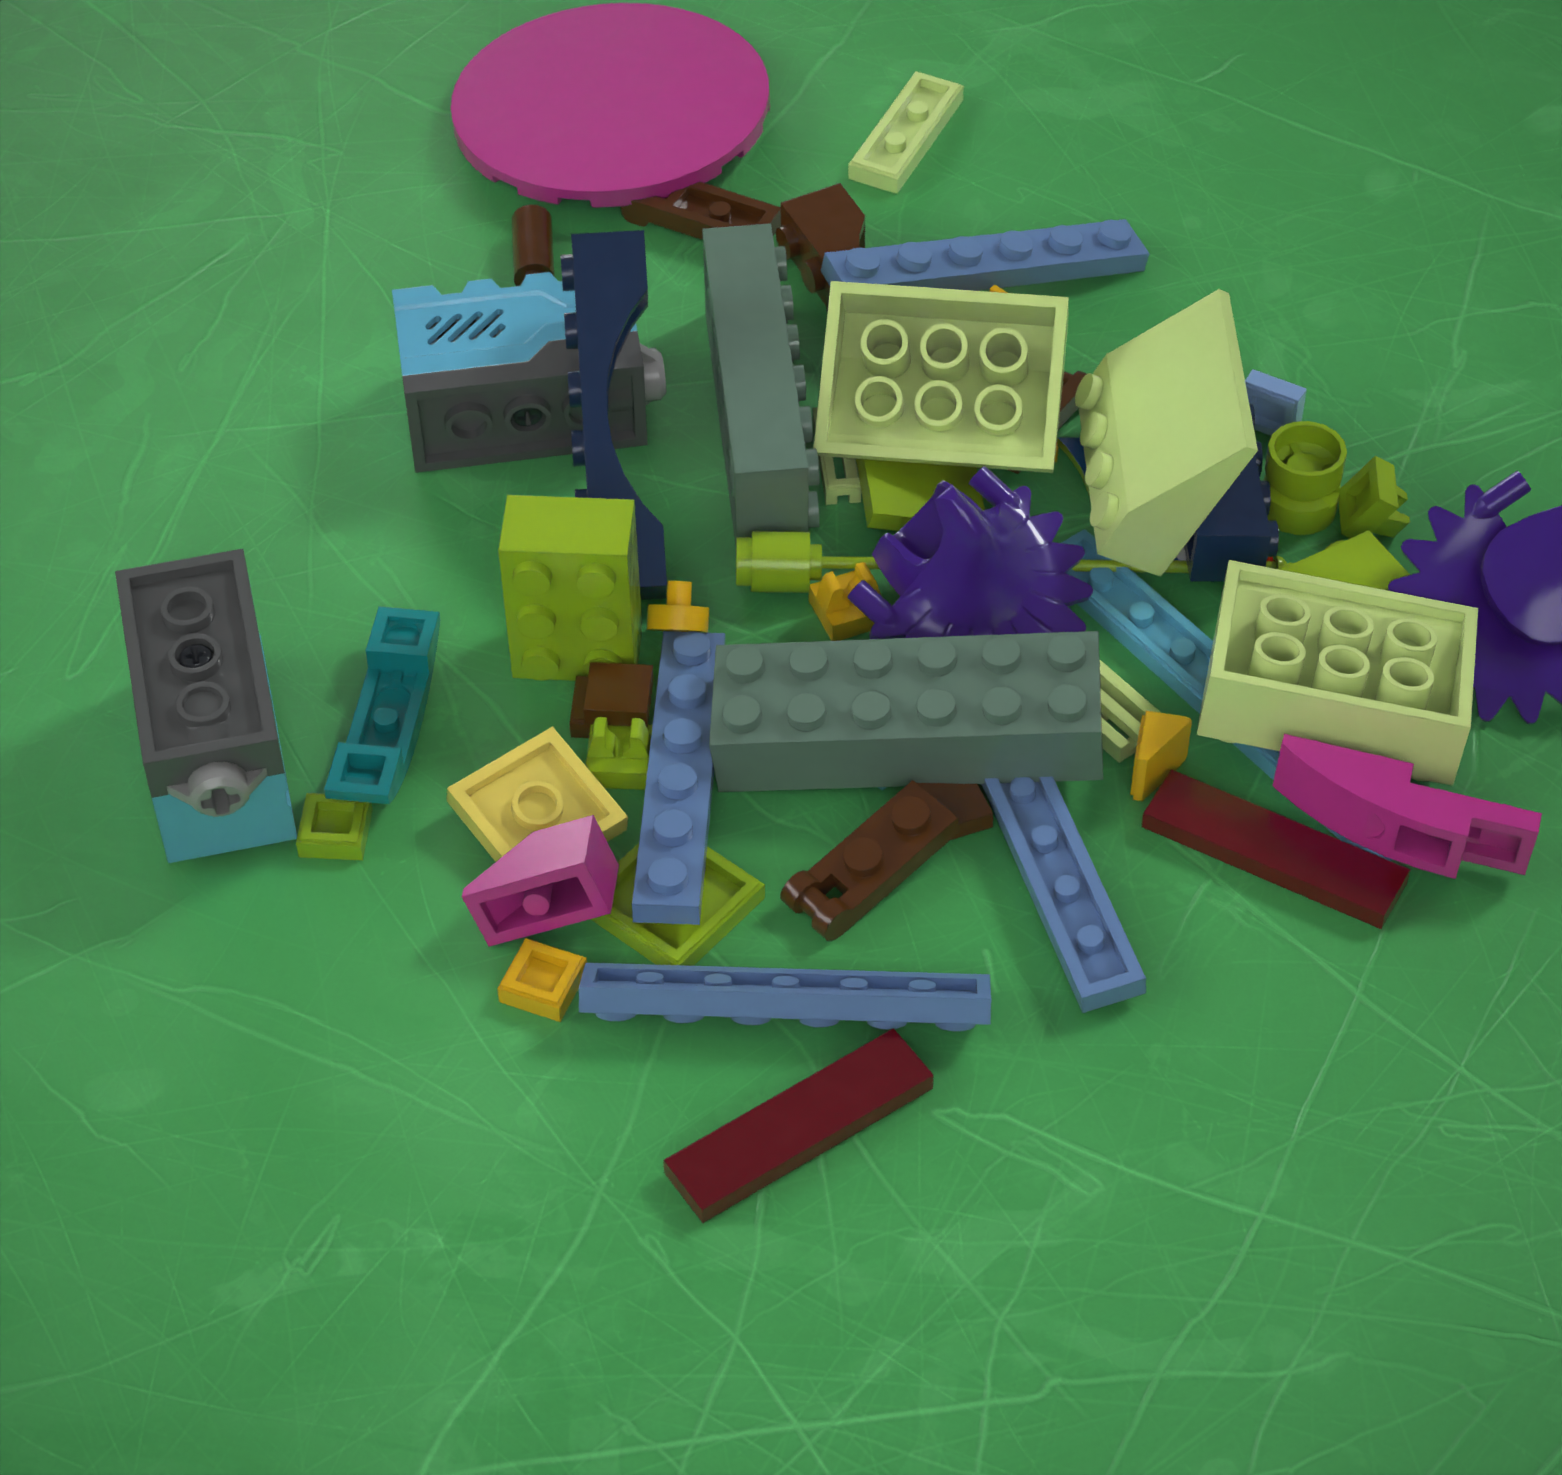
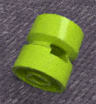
M1296 421L1279 427L1271 435L1265 462L1266 475L1263 481H1269L1271 501L1268 520H1276L1278 530L1294 535H1310L1325 530L1334 521L1341 490L1340 483L1347 456L1345 441L1337 431L1324 424L1312 421Z

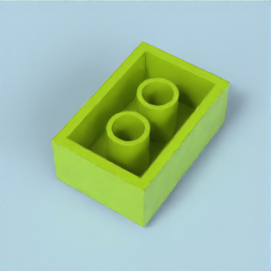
M507 495L498 554L512 678L539 681H575L576 676H588L590 662L638 664L642 635V615L634 500Z

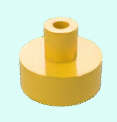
M667 581L666 604L648 605L647 630L708 633L709 607L691 606L692 582Z

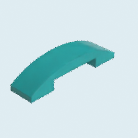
M378 607L366 647L367 673L346 743L338 742L324 788L326 799L390 804L397 795L410 766L426 709L439 636V612Z

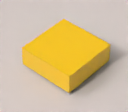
M525 938L497 988L499 1002L561 1022L579 989L587 958Z

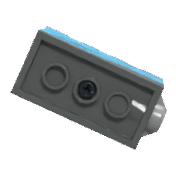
M550 272L527 274L520 286L500 288L492 279L468 281L460 293L441 295L433 285L392 290L415 473L572 454L571 430H583L582 407L570 408L568 371H580L578 349H566L564 313L576 312L575 291H563L562 281H558ZM636 324L631 329L616 360L609 389L608 421L614 449L648 445L646 405L651 401L661 400L666 394L662 354L655 347L648 348L639 342Z
M237 549L115 571L142 761L168 863L297 839L265 655L258 629L244 550Z

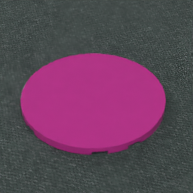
M608 3L582 6L548 14L513 28L494 39L470 60L461 72L451 98V114L457 144L468 162L483 176L495 183L501 180L515 186L519 195L538 201L559 205L562 198L591 200V207L596 208L631 205L632 200L653 196L667 198L673 191L697 182L706 183L722 173L723 165L731 161L735 156L742 158L755 145L763 132V123L767 112L770 111L769 78L766 67L753 46L741 35L722 23L701 14L675 7L645 3Z

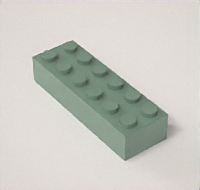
M771 223L702 229L705 315L735 545L736 537H751L752 531L809 532V528L819 527L817 492H809V486L819 485V463L817 449L805 448V443L813 441L810 406L799 407V402L806 400L804 366L793 365L792 363L794 360L800 359V346L797 324H786L788 320H793L794 317L791 285H780V281H787L785 246H774Z
M1099 631L716 645L709 747L718 792L906 786L912 780L916 783L985 784V778H998L1000 783H1011L1014 778L1029 777L1034 782H1039V777H1053L1055 781L1103 780Z

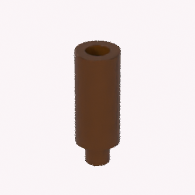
M539 205L522 206L512 216L513 268L516 286L521 285L527 274L550 272L554 276L551 215L548 210Z

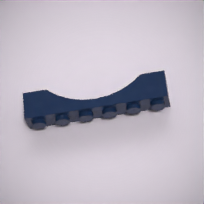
M644 230L571 234L572 254L561 255L563 291H575L576 312L564 313L566 349H578L580 371H568L570 408L582 407L583 430H571L573 467H586L587 489H575V497L634 500L640 599H666L667 575L663 525L642 503L624 475L612 444L608 421L609 389L616 360L631 329L648 307Z

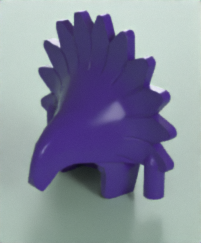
M983 466L972 477L969 485L993 506L992 508L982 510L971 498L952 484L942 480L934 490L932 497L906 525L894 535L886 533L879 539L872 552V556L890 585L900 595L893 605L886 601L865 580L858 583L847 597L875 623L869 633L870 639L1084 632L1086 631L1085 623L1068 606L1090 599L1093 588L1090 584L1067 574L1068 571L1081 562L1085 555L1084 548L1079 545L1052 542L1063 523V515L1058 511L1029 517L1031 490L1027 486H1020L1012 491L986 466Z
M1515 471L1485 493L1475 484L1466 487L1464 518L1439 506L1431 507L1428 511V519L1436 541L1407 539L1402 542V553L1419 573L1390 581L1388 591L1478 608L1473 684L1478 715L1482 721L1490 722L1510 697L1523 721L1527 724H1534L1539 718L1545 692L1562 705V505L1533 514L1507 527L1499 513L1531 491L1529 484L1519 471Z

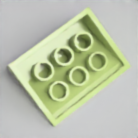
M831 281L814 448L817 449L818 456L977 468L986 466L991 469L1053 473L1064 377L1069 297Z
M1220 289L1106 354L1093 374L1088 373L1082 378L1075 395V404L1079 407L1081 423L1080 443L1084 446L1086 462L1085 483L1089 486L1091 502L1090 524L1094 527L1097 554L1160 577L1258 451L1230 296L1228 292Z
M1229 560L1204 687L1197 735L1219 739L1226 743H1240L1280 751L1283 736L1288 734L1413 763L1412 779L1453 786L1471 728L1478 608Z

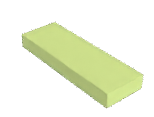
M915 72L848 164V179L898 194L962 103L964 86L924 73Z

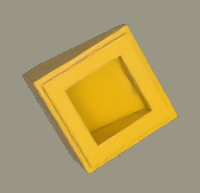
M1146 711L1145 715H1142L1130 795H1133V800L1143 801L1163 783L1171 769L1176 771L1186 760L1192 726L1191 718L1153 711Z

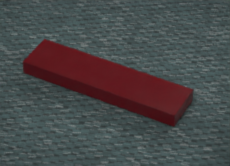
M1172 769L1143 813L1142 828L1379 929L1383 928L1408 883L1410 869Z
M893 1028L664 1159V1174L701 1222L704 1223L932 1090L934 1075Z

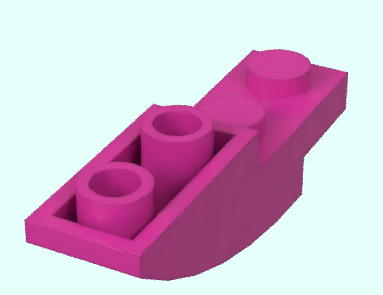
M1284 734L1272 786L1296 807L1322 825L1350 841L1385 857L1456 879L1461 860L1517 874H1526L1539 833L1542 813L1410 783L1413 763Z

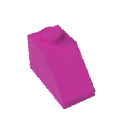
M594 815L532 832L463 889L462 899L490 947L611 914L619 864Z

